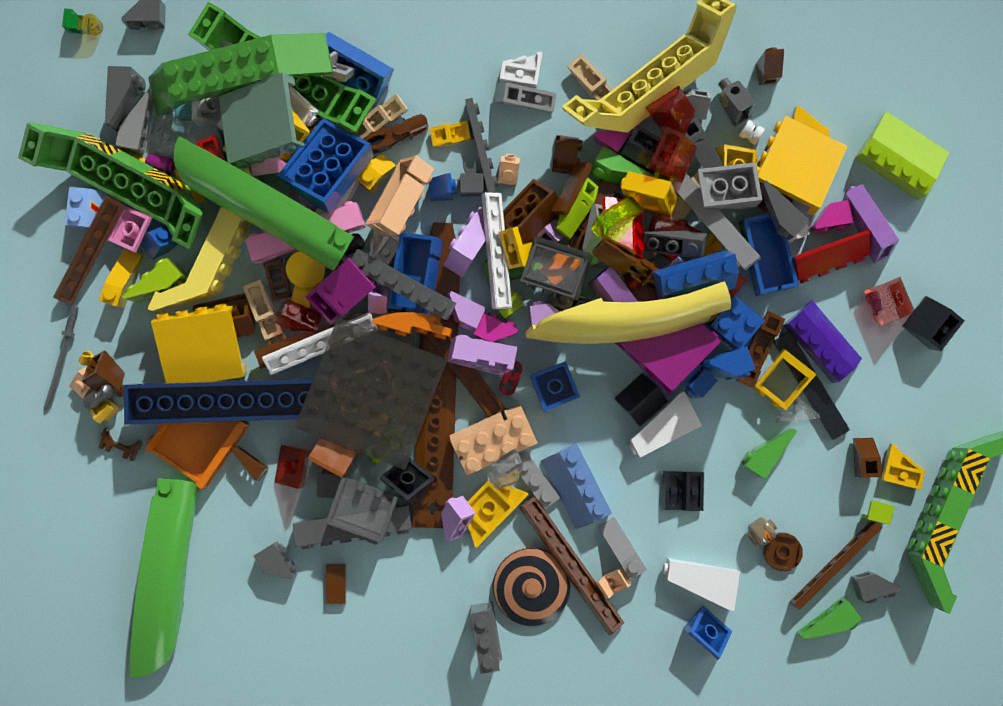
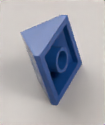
M704 606L683 627L691 637L717 660L720 659L732 634V631Z

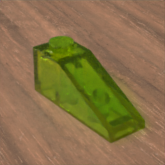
M630 196L610 206L598 215L590 229L601 240L604 236L610 238L645 209Z

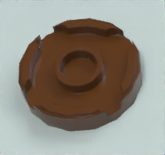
M786 532L776 533V538L763 547V556L772 568L778 571H790L800 564L803 557V548L795 536Z

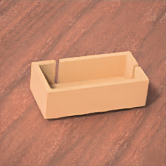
M417 156L401 159L365 225L383 237L401 234L406 227L407 219L415 211L414 206L424 194V185L431 181L434 168Z
M520 403L504 410L507 417L506 420L503 419L501 413H497L449 435L466 475H470L538 443Z

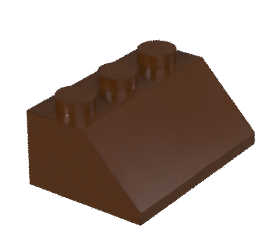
M533 179L503 210L505 230L518 227L522 244L532 242L534 236H537L556 216L551 210L558 199L557 194Z
M245 293L193 305L192 311H195V309L200 307L212 309L220 304H226V306L233 305L231 314L236 336H248L255 333V318Z

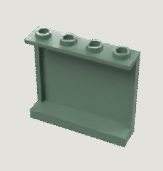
M281 72L219 96L229 164L236 166L238 169H246L251 164L263 163L268 158H278L281 156L280 154L292 153L297 151V148L304 146V143L296 140L289 88L295 86L293 77Z

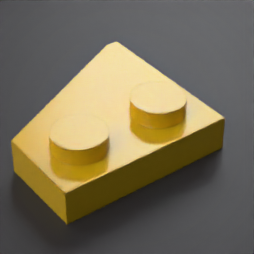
M889 444L881 480L921 490L925 470L916 465L907 455H904L897 449V446Z

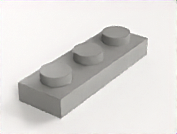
M526 451L511 462L544 509L560 499Z

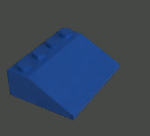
M323 118L303 142L304 146L296 151L277 177L311 204L330 214L374 157L369 142Z

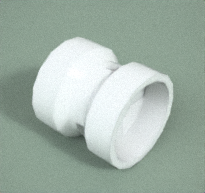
M748 119L738 136L748 139L751 144L755 145L765 129L761 126H755Z

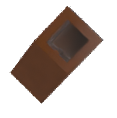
M768 48L756 62L759 85L773 84L780 81L783 75L784 48Z
M853 438L855 477H882L881 457L874 438Z

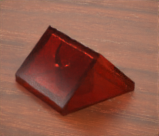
M680 86L675 87L645 107L662 132L686 134L696 111Z
M281 445L274 483L295 489L303 488L311 449Z

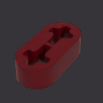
M515 361L514 364H517V368L520 369L519 372H515L513 377H510L511 371L502 375L499 390L503 395H512L517 388L523 369L518 361ZM508 379H512L511 386L513 390H509L508 393L504 392L505 388L502 385L507 384Z

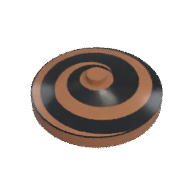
M537 547L521 548L510 553L499 564L493 580L494 598L499 609L510 620L525 626H539L552 621L563 611L570 595V580L549 551Z

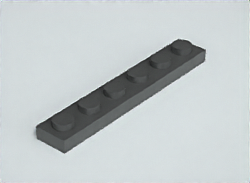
M473 98L465 99L487 193H496L495 187H498L496 176L491 174L490 169L494 168L491 157L487 158L486 151H489L487 140H483L481 134L484 132L482 121L478 122L477 115L480 114L478 103L474 104Z
M359 249L356 250L351 259L367 277L445 320L449 319L457 304Z

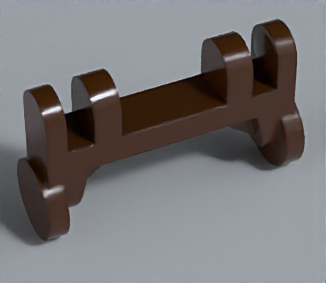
M105 427L101 434L102 438L99 448L103 449L106 444L105 451L110 452L112 447L124 451L123 458L127 459L131 454L130 461L133 462L142 446V441L138 440L135 444L126 446L114 441L109 432L110 428Z

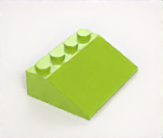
M886 111L855 156V159L918 200L928 194L950 152Z

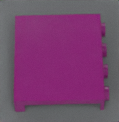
M656 295L651 301L658 300V296ZM701 323L661 336L617 342L615 344L670 395L718 347L721 341L714 331H709L704 326L705 324Z

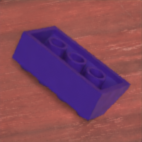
M813 300L783 324L788 332L791 331L799 345L832 383H838L843 380L862 360L861 356Z

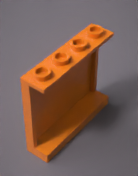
M246 421L160 423L157 427L159 430L146 442L147 447L145 451H151L196 482L197 487L205 489L216 476L231 454V449L238 444L250 424Z

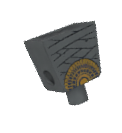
M728 78L722 79L718 83L722 90L720 103L733 125L737 126L751 118L756 101L740 81L731 84Z

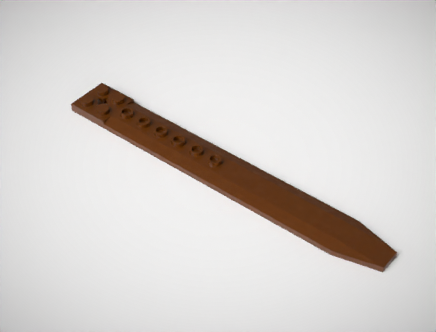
M433 222L430 236L444 241L441 258H437L440 264L435 291L445 297L450 291L460 295V276L443 266L451 251L448 247L453 239H456L453 223ZM432 312L430 313V315L435 316L443 327L453 330L452 339L458 336L459 323L455 322L452 313L448 320ZM420 333L415 462L433 476L435 481L420 503H413V528H443L441 512L445 507L446 501L453 498L454 447L449 435L455 433L457 376L422 333ZM431 503H435V507H438L434 514L427 510Z

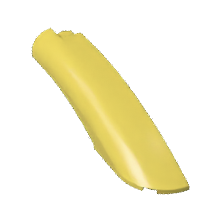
M725 281L689 294L647 302H603L602 298L540 320L536 326L532 325L525 332L526 338L579 344L617 343L646 339L707 322L712 315L729 310L731 308V299Z

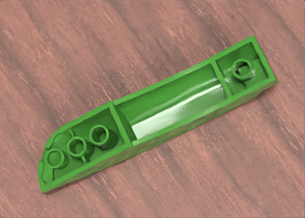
M180 136L178 137L174 148V163L179 176L188 187L327 268L335 270L354 236L237 167Z
M158 478L155 496H152L136 587L131 637L130 677H143L157 671L171 658L177 644L184 607V589L190 539L200 489L194 482Z

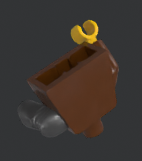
M105 350L95 356L90 351H84L78 360L80 364L87 365L82 382L94 390L83 399L84 407L86 409L97 408L106 398H110L113 393L118 397L124 396L122 381L125 373Z

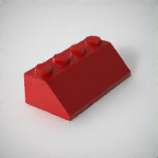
M869 229L792 257L800 284L812 280L810 276L817 274L818 277L829 274V269L835 268L838 271L846 268V263L853 261L854 264L865 261L864 257L870 255Z

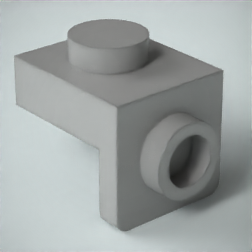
M333 51L330 54L333 73L325 74V76L335 78L339 82H346L354 75V68L337 63L338 52Z

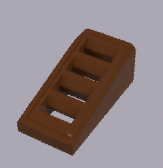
M283 258L263 263L273 300L292 296ZM280 266V269L270 270V267ZM282 273L281 277L272 278V275ZM284 280L285 284L274 286V282ZM286 288L287 290L285 292L276 294V290Z
M234 446L231 449L253 479L256 481L261 480L269 469L268 466L241 446Z

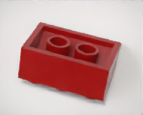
M602 198V238L607 236L631 248L636 252L634 257L637 259H643L644 228L642 225L644 212L642 207L631 199Z

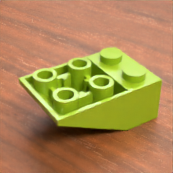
M168 258L161 259L154 265L155 268L144 273L140 277V281L137 284L129 286L122 298L135 303L150 300L153 298L155 291L162 293L184 284L189 275L178 263Z

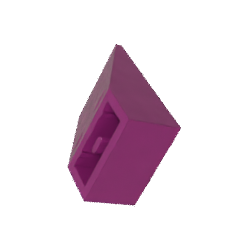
M348 258L318 283L305 298L332 325L375 288V285Z

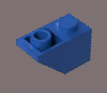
M451 173L432 177L429 182L431 201L453 200V194H457L456 181L452 179Z
M164 225L148 232L141 246L154 260L170 252L178 243L172 240V234L168 227Z

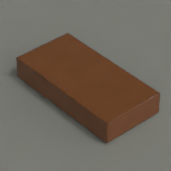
M326 564V604H346V564Z

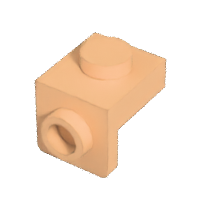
M513 154L501 156L498 183L517 186L520 158H516L517 156Z
M87 367L79 370L69 385L82 399L86 398L92 391L90 387L82 382Z
M622 567L606 573L597 581V586L606 599L632 584Z

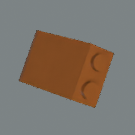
M343 416L332 418L308 457V460L341 478L348 476L369 437L366 433L367 430L358 425L356 427L350 425V421L346 420Z

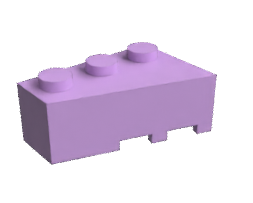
M479 207L476 213L472 211L467 219V222H469L467 227L463 225L457 234L460 236L458 240L454 238L448 247L451 251L443 265L462 278L486 242L484 215L481 207Z
M460 334L451 339L447 362L502 376L513 370L517 347L472 339L467 335Z

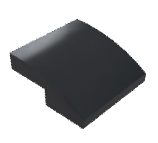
M663 471L662 510L704 511V472Z

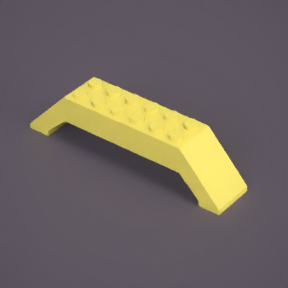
M699 0L696 2L697 8L687 33L599 101L581 99L576 95L562 106L563 111L584 126L628 133L717 63L736 11V4L728 0Z
M224 145L223 151L226 153V146ZM250 165L246 169H240L252 176ZM221 207L186 282L162 293L155 291L147 309L157 313H170L217 297L224 289V280L226 276L228 277L233 269L232 263L234 259L239 257L241 252L239 248L242 242H245V239L248 238V229L253 224Z

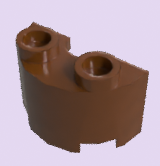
M556 135L551 172L571 174L576 163L580 162V158H577V153L582 150L583 140L577 137Z

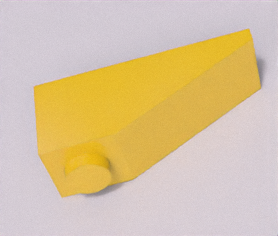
M126 249L122 251L103 285L98 301L125 309L127 300L123 299L122 296L125 294V290L133 285L143 255Z

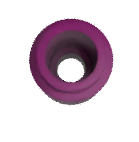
M152 154L147 155L145 159L146 164L168 176L174 173L176 168L171 157Z

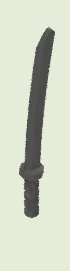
M76 306L70 307L65 331L61 333V335H64L43 407L44 410H47L50 406L69 338L75 336L73 329L79 309Z

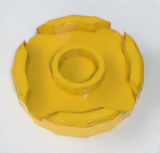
M298 250L291 254L287 260V277L298 287H313L320 283L324 277L325 266Z

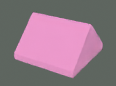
M124 206L107 240L136 253L152 217Z

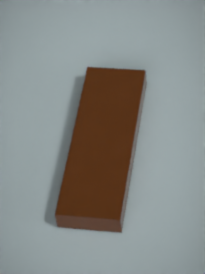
M590 162L576 163L551 210L554 214L568 215L593 167Z

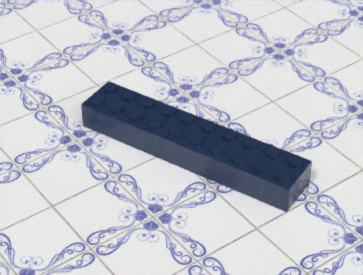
M326 378L123 385L124 425L327 417Z

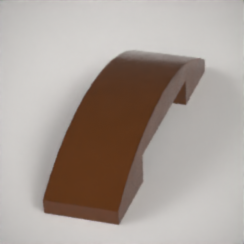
M770 311L766 312L763 317L764 323L755 332L748 347L755 370L750 371L751 375L735 380L754 389L761 374L760 370L774 339L778 336L785 321V318Z

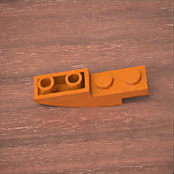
M392 313L374 318L372 321L373 324L377 325L376 329L387 331L388 328L393 329L395 334L404 337L407 334L412 335L413 328H416V332L426 335L428 331L435 333L434 337L444 340L446 337L451 338L453 332L450 328L436 325L435 316L423 313Z

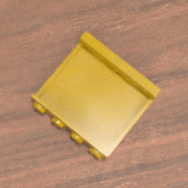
M785 116L781 122L777 121L773 128L775 134L770 136L766 143L768 149L763 151L759 158V162H761L760 166H757L759 182L764 183L767 180L780 193L808 206L806 213L813 216L822 206L847 146Z
M220 304L212 309L200 307L192 312L180 310L172 315H168L167 312L156 315L151 321L166 383L210 382L245 376L247 368L246 364L242 363L231 314L233 305L226 306V304Z

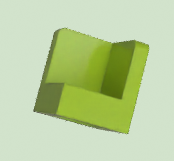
M872 500L868 514H863L862 518L891 525L895 506Z

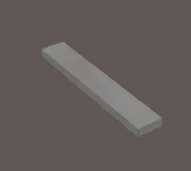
M687 173L672 184L674 191L724 248L736 254L737 262L744 270H747L761 259L760 255L718 208H703L700 188Z

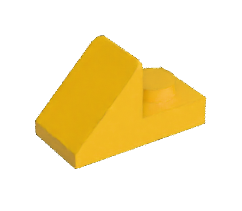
M518 227L499 231L508 268L525 266L532 242L522 244Z
M106 398L97 408H91L89 411L94 421L100 424L103 420L109 421L119 410V406L110 398Z

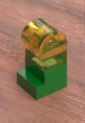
M64 8L62 27L68 33L98 35L103 31V23L94 14L83 16L78 15L72 9Z

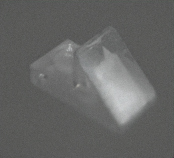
M797 397L793 401L794 413L793 409L781 410V414L776 415V422L819 419L820 415Z

